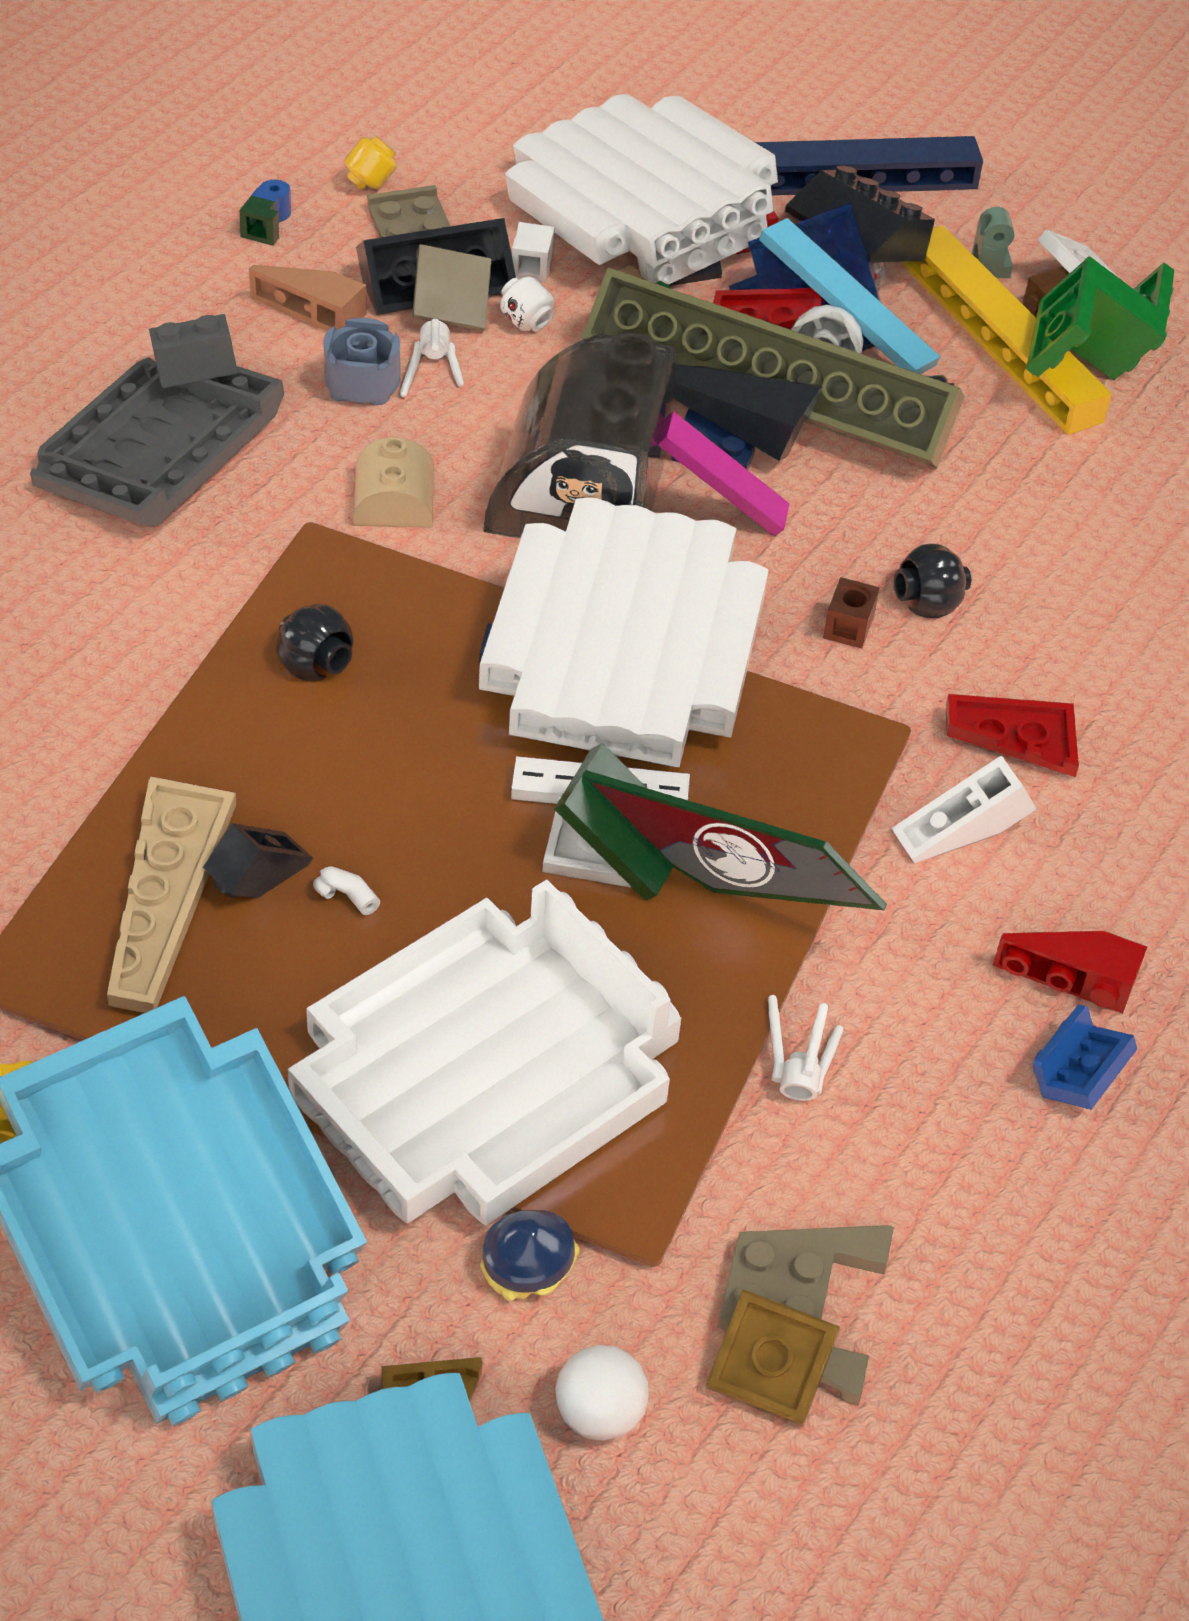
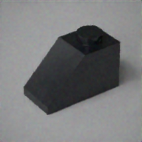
M231 823L203 868L216 880L214 885L223 894L231 898H237L238 896L259 898L307 867L313 857L285 832Z

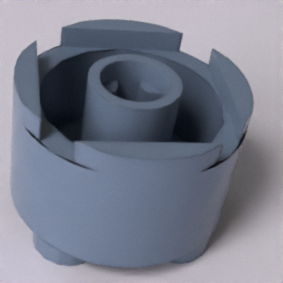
M352 318L345 320L346 326L337 330H335V326L330 328L324 336L323 345L325 383L331 398L336 401L369 402L373 405L387 403L390 395L397 389L400 383V338L395 332L394 336L388 331L387 324L371 318Z

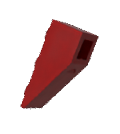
M1106 931L1002 933L993 966L1006 970L1013 975L1022 976L1047 985L1056 991L1066 992L1093 1002L1099 1007L1109 1008L1123 1014L1143 962L1147 946Z

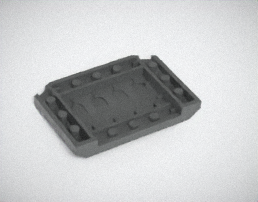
M149 357L135 363L40 446L37 453L38 466L36 469L32 468L30 472L33 486L141 525L159 526L276 416L285 393L283 382L280 379L237 366V374L162 388L156 362Z

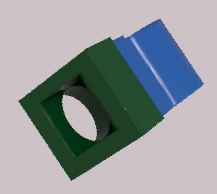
M276 179L267 180L256 188L239 210L240 235L242 238L272 246L275 245L279 239V223L288 219L291 215V190L288 183Z

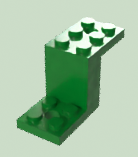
M1088 256L1040 300L1026 370L1038 378L1049 367L1053 369L1058 366L1065 353L1072 349L1112 380L1117 379L1125 371H1132L1139 363L1141 357L1150 350L1158 349L1167 337L1166 326L1170 315L1169 306L1174 290L1172 286L1175 270L1163 262L1133 289L1092 257Z

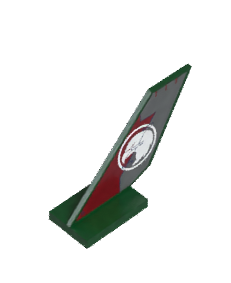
M603 743L591 748L554 807V810L645 901L658 895L674 868L710 891L719 894L882 911L887 906V903L827 841L648 789Z

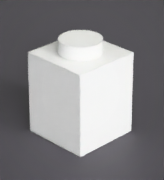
M519 222L512 246V260L516 278L520 279L530 276L541 282L547 281L553 259L555 227Z

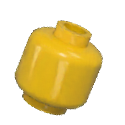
M376 135L372 139L362 137L345 157V165L350 170L347 178L362 190L366 185L372 189L381 188L397 168V163L394 159L396 152Z

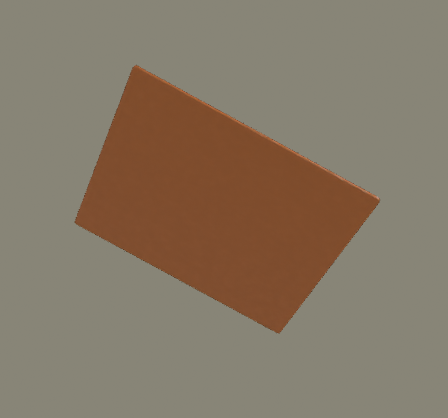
M313 522L306 523L0 934V1008L81 1041L144 1014L142 1012L109 1006L107 992L116 946L120 939V925L123 911L126 909L130 875L133 873L134 853L137 840L140 837L141 817L150 777L236 793V807L228 827L231 823L285 832L313 857L307 867L259 898L247 896L231 898L215 887L214 882L216 880L209 874L158 1004V1007L185 996L211 1048L258 1028L288 1089V1068L320 1049L308 1033L306 1008L485 898H488L499 910L507 911L514 919L516 926L531 918L532 888L548 880L560 892L567 893L574 901L576 908L589 921L597 922L604 930L607 938L620 951L628 952L635 960L638 968L651 981H657L664 987L671 999L670 1002L675 1006L681 1017L678 1042L653 1058L664 1067L670 1078L667 1102L509 1211L515 1213L536 1209L555 1213L567 1222L574 1237L647 1266H659L665 1257L771 1032L768 997L770 995L777 997L780 1013L830 905L714 893L674 868L658 895L646 901L632 887L542 872L543 860L556 812L554 810L556 804L511 799L516 756L583 763L590 750L509 735L510 709L514 696L479 689V657L487 624H493L505 588ZM313 604H326L339 611L351 627L353 633L351 660L347 667L338 674H330L313 662L314 671L326 676V678L319 681L298 679L286 669L278 658L276 646L279 637V626L282 620L291 615L296 609ZM747 671L731 738L689 730L680 767L615 756L627 768L690 774L689 801L827 841L850 865L910 738L911 729L903 723ZM333 866L359 875L379 898L380 905L370 915H363L348 896L339 890L335 892L332 898L326 899L314 889L313 881L321 875L320 870L326 867ZM298 1106L309 1130L327 1138L319 1125L311 1120Z

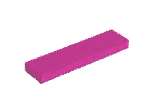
M674 411L664 418L658 446L770 534L776 536L784 530L790 503Z

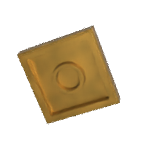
M743 1289L705 1386L709 1390L804 1427L840 1331V1326Z

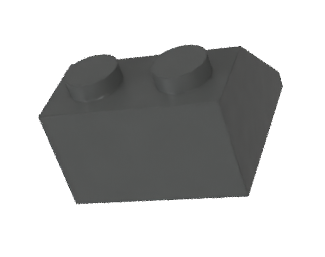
M225 314L215 316L204 315L198 319L180 323L168 322L159 327L149 329L162 388L238 373Z

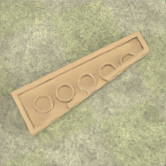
M150 777L141 817L140 837L137 840L134 853L133 873L130 875L128 884V899L126 909L122 915L120 939L116 946L107 992L109 1006L142 1013L149 1012L158 1007L209 876V873L203 866L227 830L236 807V793Z

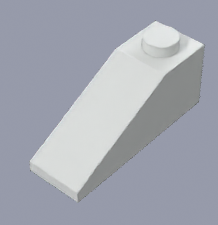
M1000 756L892 827V830L913 862L917 863L1000 834L1035 811L1036 807L1024 786L1004 758Z

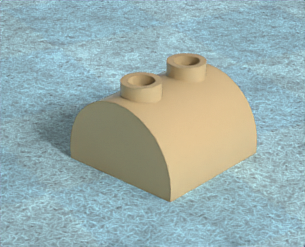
M399 437L379 439L367 445L360 452L356 461L353 526L433 528L434 463L428 451L416 442Z

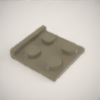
M435 185L367 195V208L379 237L450 226L438 199Z
M420 244L416 252L417 268L412 318L427 321L438 319L448 325L484 331L486 328L491 259Z

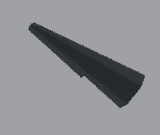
M631 356L627 362L628 365L648 380L655 375L660 363L656 360L639 358V356ZM667 361L664 393L780 461L789 455L803 423L809 419L823 387L819 384H803L791 382L787 379H771L753 376V374L703 366L681 365ZM663 365L659 375L651 382L661 392L664 376ZM627 366L624 367V370L628 371L629 373L633 374L639 379L644 380L634 371L629 369Z

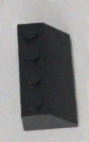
M837 166L836 170H821L785 207L786 213L868 263L925 261L935 222L934 218L922 212L923 208L921 206L902 201L900 194L878 187L879 183L877 181L857 175L856 169L848 166Z
M505 218L363 240L356 246L362 281L366 285V292L376 315L413 309L417 268L416 252L420 244L490 258L488 296L501 294L506 283L516 278Z

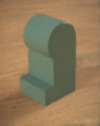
M991 207L980 215L972 254L996 278H1011L1013 269L1007 246L1013 242L1015 235L1010 214L1005 208Z

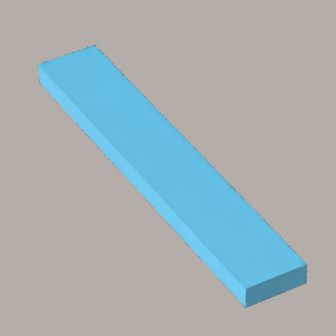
M788 218L762 230L759 240L831 306L840 307L853 315L861 327L862 334L898 367L922 374L937 365L940 356Z

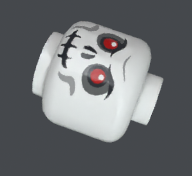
M530 276L520 278L519 280L513 278L503 287L500 309L520 331H540L552 320L555 312L553 310L554 298L536 278Z

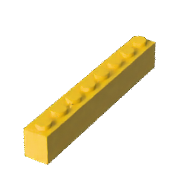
M943 225L934 227L925 261L903 262L902 265L1067 435L1104 423L1112 393L1070 351L1065 353L1058 366L1053 369L1049 367L1038 378L1026 370L1036 317Z

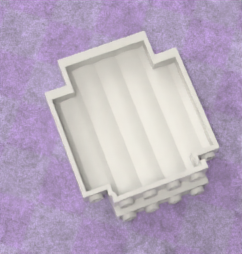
M629 94L613 96L600 107L586 108L571 120L556 121L542 133L525 135L513 145L516 165L505 173L509 200L543 225L555 227V234L598 265L603 264L630 251L638 257L639 271L643 278L652 283L661 280L667 285L760 242L761 232L767 228L766 215L773 212L771 185L778 182L775 155L681 96L665 97L652 108H649Z
M578 498L575 501L566 532L544 523L525 525L480 662L479 689L514 696L510 709L509 735L591 750V748L603 743L617 756L680 767L689 730L732 737L764 601L769 569L750 561L731 562L736 528L718 520L695 521L679 513H654L637 505L615 506L598 498Z
M545 880L532 888L531 918L516 926L514 919L507 911L499 910L488 898H485L306 1008L308 1033L320 1049L288 1068L289 1091L301 1110L319 1125L332 1145L349 1159L360 1176L379 1192L389 1208L405 1223H410L455 1192L467 1210L486 1226L667 1102L670 1078L664 1067L653 1058L678 1042L681 1017L675 1006L670 1002L671 999L664 987L657 981H651L638 968L635 960L628 952L620 951L607 938L604 930L597 922L589 921L576 908L574 901L567 893L560 892L548 880Z

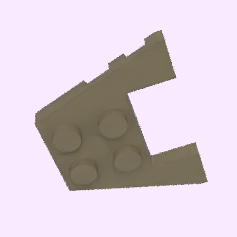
M881 1225L739 1232L717 1327L725 1332L727 1331L743 1289L821 1319L833 1263L884 1275L894 1227ZM833 1347L821 1381L841 1392V1399L859 1406L869 1355Z

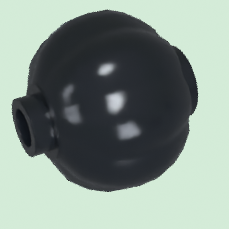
M934 543L922 544L906 556L901 562L899 569L895 572L894 591L900 601L919 599L916 607H908L914 614L925 618H939L952 613L962 603L965 590H969L971 587V573L968 567L963 566L961 559L947 547Z
M326 604L304 606L296 609L291 615L282 620L279 626V637L276 646L277 655L286 669L298 679L305 681L323 680L326 676L314 671L313 662L330 674L342 672L352 657L353 633L343 615L333 607Z

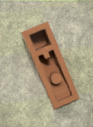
M252 265L249 268L250 298L325 331H328L333 326L337 330L346 326L345 320L363 318L367 314L366 285L337 272Z

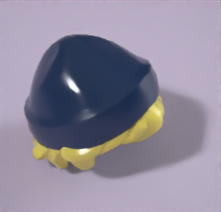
M523 1210L504 1216L491 1226L485 1236L483 1259L481 1260L480 1268L488 1284L497 1293L502 1294L506 1300L512 1301L515 1298L525 1300L531 1293L537 1296H546L553 1292L560 1281L571 1271L580 1249L574 1241L569 1225L562 1217L545 1210Z

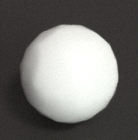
M596 1345L583 1348L568 1359L560 1370L555 1387L556 1403L564 1422L575 1433L593 1440L620 1438L632 1430L645 1414L649 1398L648 1381L642 1366L630 1353L616 1346Z

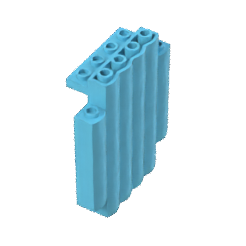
M183 996L0 1077V1102L17 1135L0 1144V1225L80 1391L93 1386L96 1393L109 1389L125 1379L122 1371L129 1367L156 1424L169 1419L172 1426H175L200 1413L199 1402L216 1394L220 1402L225 1401L249 1387L245 1380L248 1377L263 1370L267 1378L272 1377L294 1365L296 1362L292 1355L311 1347L313 1353L317 1354L342 1340L339 1331L345 1328L350 1319L341 1304L342 1299L348 1293V1289L340 1273L359 1262L356 1254L362 1251L367 1244V1240L258 1028L211 1048L186 997ZM327 1269H329L332 1275L329 1278L325 1272Z
M460 1373L433 1375L408 1387L381 1389L356 1401L329 1403L304 1415L276 1417L251 1428L253 1454L262 1485L237 1488L211 1500L215 1527L239 1621H604L530 1413L504 1415L478 1427Z

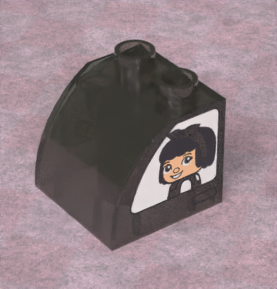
M622 333L615 337L597 334L565 348L552 357L537 372L523 395L485 512L483 532L521 539L525 525L533 523L549 524L566 532L575 501L578 498H598L615 506L637 505L652 511L667 452L658 446L664 418L671 414L677 347L656 344L647 336L639 333Z

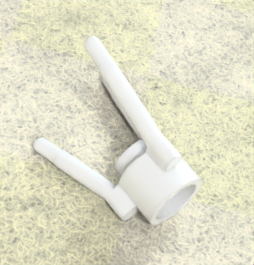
M438 319L426 322L420 329V341L414 343V352L399 393L403 398L408 393L421 355L423 354L430 359H440L446 355L457 386L461 387L464 384L455 355V345L450 342L448 326Z
M770 995L768 997L774 1060L771 1080L781 1083L780 1092L788 1098L799 1101L814 1100L822 1092L823 1080L839 1044L843 1027L841 1025L835 1026L818 1064L817 1054L828 1011V1005L821 1003L814 1022L807 1053H792L790 1059L784 1062L777 997Z

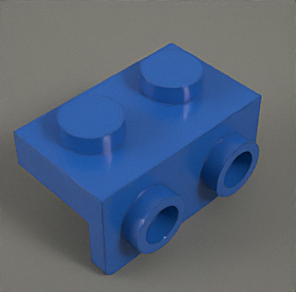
M1077 1005L1068 1018L1060 1024L1059 1029L1046 1046L1037 1053L1033 1062L1034 1073L1037 1077L1042 1097L1092 1110L1136 1052L1137 1045L1134 1035L1093 1026L1088 1006Z

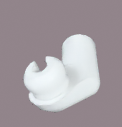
M333 866L326 867L320 870L321 875L313 881L314 889L326 899L332 898L335 892L339 890L348 896L363 915H370L380 905L379 898L359 875Z

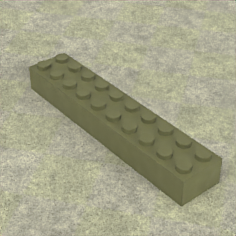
M611 268L606 270L581 337L590 346L605 340H614L660 348L666 351L668 355L667 361L675 362V364L723 369L753 374V376L787 379L791 382L803 384H819L823 389L809 419L805 422L935 468L938 467L965 397L959 387ZM625 349L615 354L627 360L631 356H639V358L658 361L650 354L638 349Z

